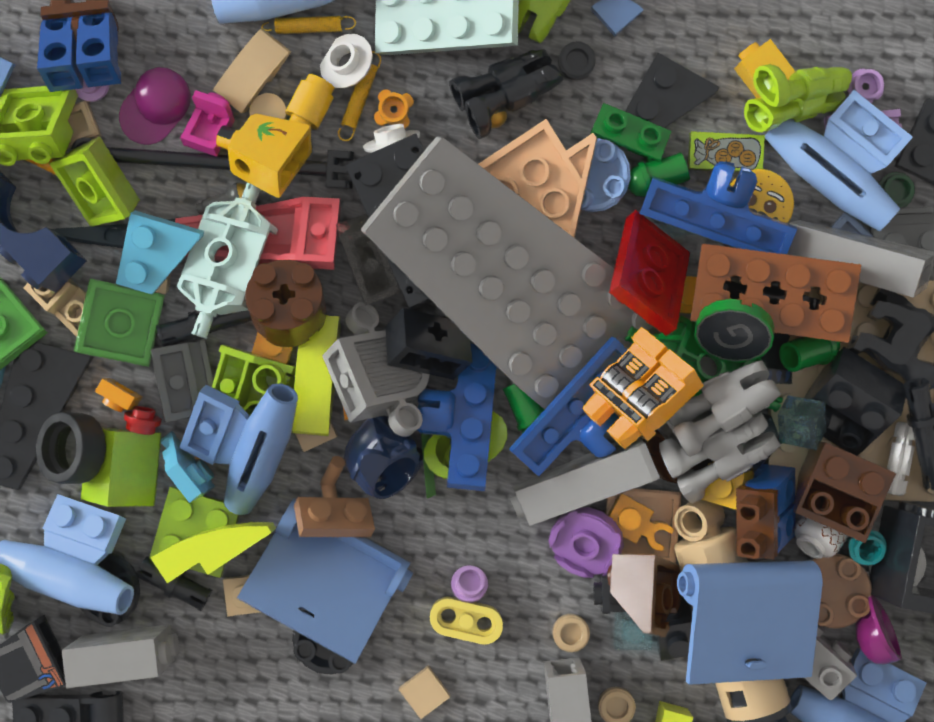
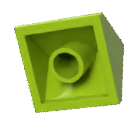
M100 136L66 153L63 158H57L49 163L90 226L126 219L140 201Z
M102 427L106 443L104 462L95 477L88 482L82 483L81 500L106 507L155 506L162 433L155 432L153 435H144L130 432L126 429Z

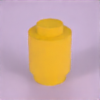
M308 74L306 80L300 81L285 110V113L290 117L289 120L308 124L312 129L318 130L334 99L332 96L335 89L334 86L319 76Z

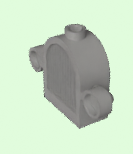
M364 302L357 303L347 313L345 319L347 327L353 332L354 336L338 338L322 357L350 423L388 415V422L392 431L399 436L408 437L421 427L423 421L420 410L410 402L425 389L430 374L388 365L386 330L375 331L374 329L379 323V315L370 304Z

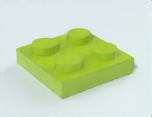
M171 486L169 487L149 558L175 543L200 532L225 525L237 524L240 515L230 512L225 507L223 500L206 495L189 503L177 487ZM200 563L190 568V570L207 574ZM226 563L209 575L221 578Z

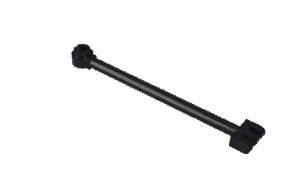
M85 137L77 139L71 149H75L92 139ZM107 147L117 163L230 170L228 155L218 154L216 157L205 153ZM328 150L327 162L306 160L297 174L326 176V188L352 189V181L338 180V174L349 175L346 167L339 165V159L344 161L354 160V152Z

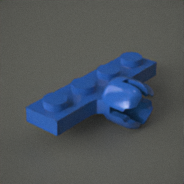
M723 161L718 162L714 166L708 184L703 191H694L653 176L639 213L734 248L786 255L797 232L796 226L749 209V202L757 184L756 174L742 166L734 186H731L729 184L735 171L734 163Z
M611 336L509 448L537 476H540L574 440L580 441L597 457H606L616 450L603 435L608 433L607 430L620 417L614 412L601 426H598L582 409L595 393L589 384L596 377L600 378L605 369L617 362L628 350L616 338Z
M471 344L472 363L458 375V383L455 389L450 391L424 389L419 394L418 409L422 414L423 421L417 431L423 434L443 435L450 439L451 450L447 488L485 491L496 365L475 344Z

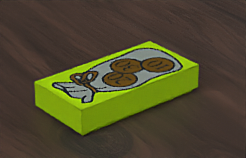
M691 131L689 133L688 170L713 171L714 166L720 161L734 163V172H739L742 166L750 170L763 169L765 135Z

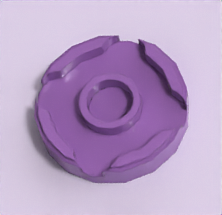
M581 507L560 515L555 521L549 537L550 548L552 546L557 563L568 572L584 578H593L594 575L602 573L603 575L607 574L609 566L612 565V554H622L624 548L622 531L616 522L604 512L590 507Z

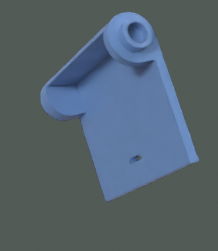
M294 498L283 514L272 539L244 584L237 599L356 664L396 589L403 592L413 575V572L408 570L411 562L366 537H299L294 504L297 499Z
M809 560L685 565L682 572L678 575L677 587L686 602L693 606L686 682L692 685L812 677L823 586L822 573L818 564Z

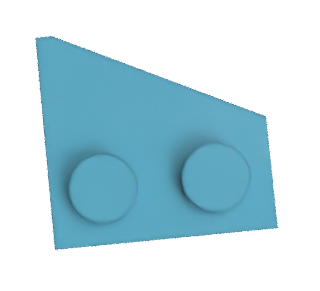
M135 210L129 216L116 284L152 295L164 283L169 274L183 261L194 245L204 236V231Z

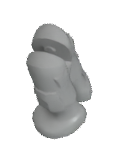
M762 360L745 365L730 373H720L719 376L703 383L704 386L701 388L703 393L692 397L670 418L674 425L673 430L689 457L698 454L703 447L704 441L720 428L727 433L749 421L754 413L756 414L769 407L781 395L775 382L767 380L770 373ZM712 409L713 414L709 415L708 417L700 421L692 423L693 419H695L702 413L706 412L707 410Z
M762 412L754 413L749 421L728 433L720 428L704 441L701 451L691 457L672 438L665 439L659 443L660 452L668 472L672 478L677 477L679 490L690 503L702 500L705 495V489L718 478L727 482L749 471L754 464L768 458L769 455L780 447L781 444L773 432L763 433L768 427V422ZM708 458L714 461L699 470L691 469Z

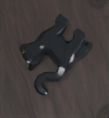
M878 288L870 302L873 308L869 311L867 317L874 321L882 318L888 321L889 327L883 338L860 332L859 336H852L847 348L856 354L866 353L884 370L901 376L904 382L921 378L922 385V380L927 379L930 390L933 389L934 363L920 360L917 356L922 346L934 332V315L926 309L916 308L900 294Z

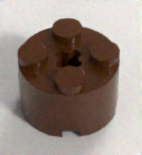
M277 260L268 264H260L254 269L253 276L247 284L245 300L255 329L268 342L280 347H295L309 341V337L315 334L317 330L318 332L320 331L326 319V304L323 290L314 269L307 263L294 260Z

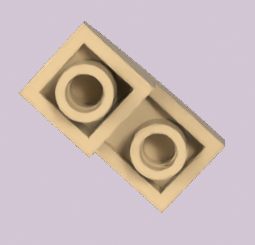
M263 28L260 29L237 55L213 91L223 96L240 113L247 112L252 101L258 96L265 84L274 79L291 51Z
M71 279L56 293L44 287L38 290L27 283L24 289L47 312L54 314L77 337L86 292Z

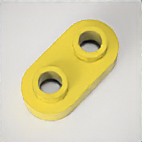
M447 596L438 599L430 611V623L433 629L444 636L478 644H490L500 637L503 630V621L499 611L490 605L477 602L467 603L458 598ZM445 609H452L455 612L456 616L452 621H445L442 618L441 614ZM480 618H489L491 626L485 630L480 629L477 625Z

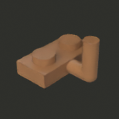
M332 457L321 479L320 485L323 497L297 498L294 510L299 537L372 536L375 526L369 499L338 498L335 484L345 466V460L342 457Z

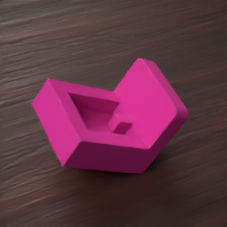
M196 90L192 96L196 108L180 139L184 146L217 157L221 149L216 144L217 134L223 125L232 127L235 119L229 102L223 96L213 92L206 94Z

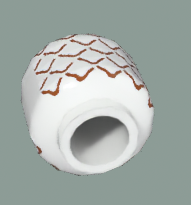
M804 516L799 519L794 527L798 547L805 554L816 559L833 557L839 552L849 537Z

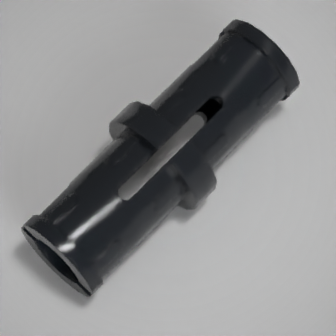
M149 556L145 557L139 567L141 570H138L136 573L139 579L164 591V596L168 598L174 596L197 608L199 611L203 610L208 601L207 598L210 597L213 591L185 577V572L167 583Z

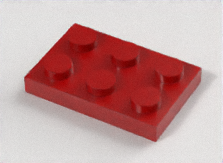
M635 210L625 220L609 293L620 303L625 304L642 317L649 325L654 326L667 336L676 330L678 326L690 252Z

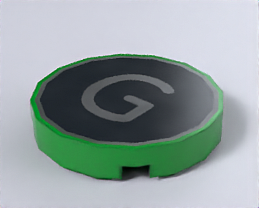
M726 299L715 301L705 306L699 313V317L696 320L694 337L702 350L719 360L735 363L753 361L764 356L772 347L775 325L771 316L756 304L752 303V307L742 305V300Z

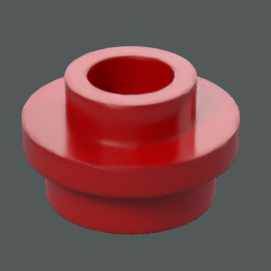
M134 406L133 411L125 412L123 417L127 421L126 430L144 435L155 434L156 427L161 425L162 419L159 416H155L156 410L144 406Z

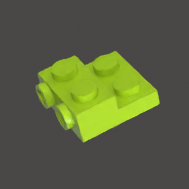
M47 86L4 89L0 98V164L12 166L16 161L33 160L39 164H46L50 159L63 158L74 133L68 119L78 98L76 90L49 92Z

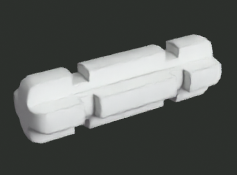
M897 422L893 435L897 438L896 442H892L887 469L895 472L896 475L888 493L903 496L906 493L908 481H905V475L909 476L915 449V446H912V441H915L912 427L908 423Z

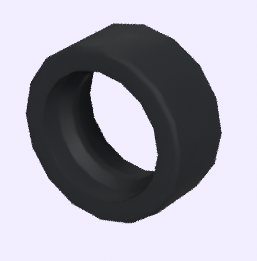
M60 412L51 415L43 423L36 444L37 462L41 472L49 481L58 484H81L90 481L98 474L104 462L106 452L105 434L100 423L93 416L84 413ZM73 430L77 448L75 459L70 467L66 459L65 447L67 437L70 431Z

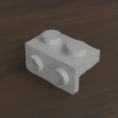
M818 625L812 677H806L805 679L827 699L833 700L857 677V673L851 662L853 657L851 652L838 640L831 643L823 636L825 630L822 626Z

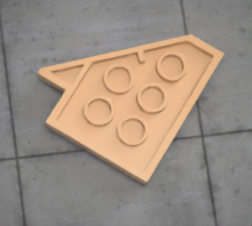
M545 119L478 163V165L575 238L597 137L592 133L566 150L549 121Z

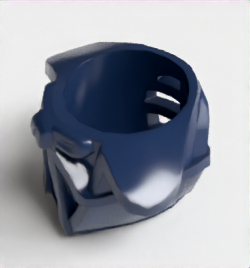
M385 415L366 419L350 437L345 448L344 459L347 469L351 474L350 477L358 483L366 494L377 499H386L402 491L415 478L424 464L423 454L420 455L416 449L417 445L414 439L410 436L402 437L394 433L389 426L388 416Z

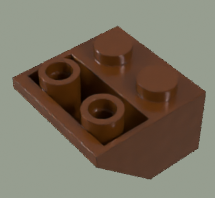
M813 440L799 472L793 512L866 543L896 473L829 443Z

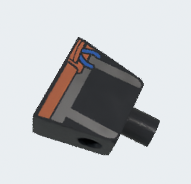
M45 615L32 621L0 644V690L8 703L66 685L62 649Z

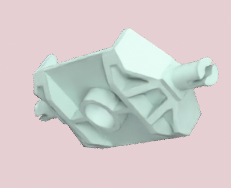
M248 182L241 197L242 199L235 198V201L213 202L206 206L198 229L204 231V236L190 250L177 284L180 292L196 305L195 310L200 312L191 334L207 339L213 317H216L217 314L224 315L248 310L245 301L247 284L259 263L269 233L276 235L278 231L271 222L256 210L257 205L255 203L261 189ZM227 245L229 248L227 258L222 262L216 263L215 254L217 250Z

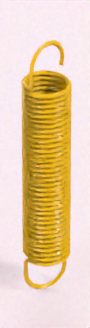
M340 15L299 18L284 17L275 18L274 26L276 34L331 33L343 31L341 28V20L343 18L354 20L353 27L345 28V30L354 28L356 20L350 16L341 17Z
M377 54L380 59L378 67L371 64L367 75L353 89L340 123L342 126L352 127L353 133L349 139H342L339 134L341 128H339L338 137L342 141L351 140L355 133L358 120L361 117L360 115L368 98L367 96L377 74L376 72L381 64L380 54Z

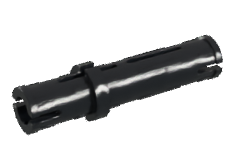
M196 311L189 312L188 317L158 324L156 328L162 346L166 347L193 338L196 341L204 339L191 334L200 313ZM249 311L224 315L217 314L216 317H213L208 334L252 321Z
M921 378L909 380L903 385L909 407V414L906 417L915 437L923 487L929 489L931 484V490H934V408L931 401L929 381L923 379L921 385Z

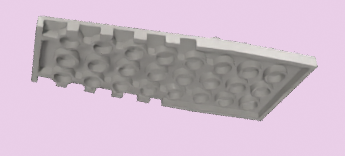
M436 137L361 228V231L519 389L544 409L611 336L629 349L632 343L626 342L625 337L631 326L638 330L643 327L652 335L661 333L609 293L614 272L612 266L442 137ZM605 433L603 436L607 438L609 434Z

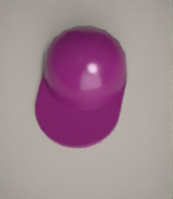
M164 67L149 69L142 74L135 88L120 107L119 123L124 134L133 142L143 145L155 144L166 138L183 118L190 106L191 93L187 82L177 72Z
M874 595L868 596L870 611L856 623L858 645L867 659L875 664L885 665L900 661L902 659L901 649L892 623Z

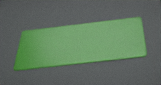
M422 433L425 486L428 499L436 495L434 473L429 470L424 460V448L428 439L431 438V434Z

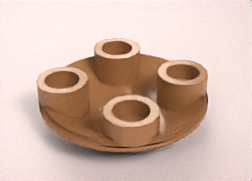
M842 554L811 560L818 564L823 578L818 625L827 628H843L854 624L869 613L868 596H871L872 585L866 570L861 564Z

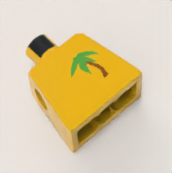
M253 114L240 130L223 125L217 134L216 144L218 147L228 150L230 171L233 175L274 197L280 198L312 153L311 126L271 116Z

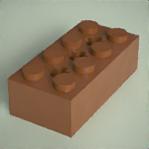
M702 244L690 321H696L699 313L705 306L715 301L732 299L730 298V292L724 290L725 281L731 282V277L736 276L740 278V284L746 285L745 293H739L738 300H742V305L752 307L753 303L762 307L773 320L775 325L774 333L849 343L861 264ZM771 282L779 283V289L784 291L783 299L777 298V304H770L769 297L763 295L764 287H771ZM811 287L817 288L818 295L823 296L822 304H816V309L813 310L809 309V302L803 301L804 292L811 293Z

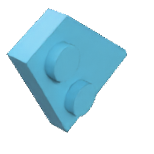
M173 431L160 440L161 444L166 448L162 452L163 459L165 460V472L189 503L202 497L215 487L211 481L214 478L211 469L202 460L196 462L190 453L180 449L181 442Z

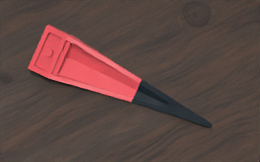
M299 197L256 206V210L278 229L276 235L269 233L258 265L268 264L277 260H294L307 263L313 269H335L341 211L340 198ZM203 215L166 220L198 229ZM128 223L56 228L51 230L63 235L68 241L123 248ZM227 245L217 250L215 261L222 262L227 258L229 253Z

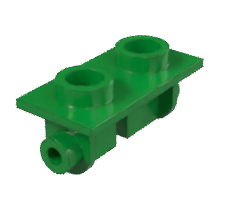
M603 103L590 134L594 133L597 138L611 141L618 147L623 146L627 148V151L647 158L646 161H651L652 159L660 162L671 130Z

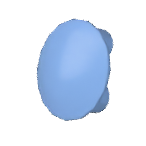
M597 138L582 210L588 212L605 211L616 205L627 192L631 179L630 163L624 151L611 141Z

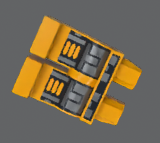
M643 327L631 337L634 343L617 362L608 366L600 378L596 377L589 384L595 393L582 408L587 416L598 426H601L615 412L620 418L607 432L624 449L640 436L649 441L656 434L655 430L664 425L704 386L694 368L673 351L668 350L663 343Z

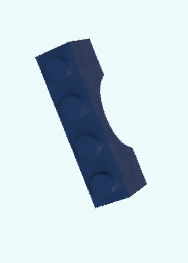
M0 171V254L12 264L18 263L25 270L21 275L31 286L38 290L44 287L56 293L87 260L63 235L48 227L32 233H19L10 213L11 200L16 186Z

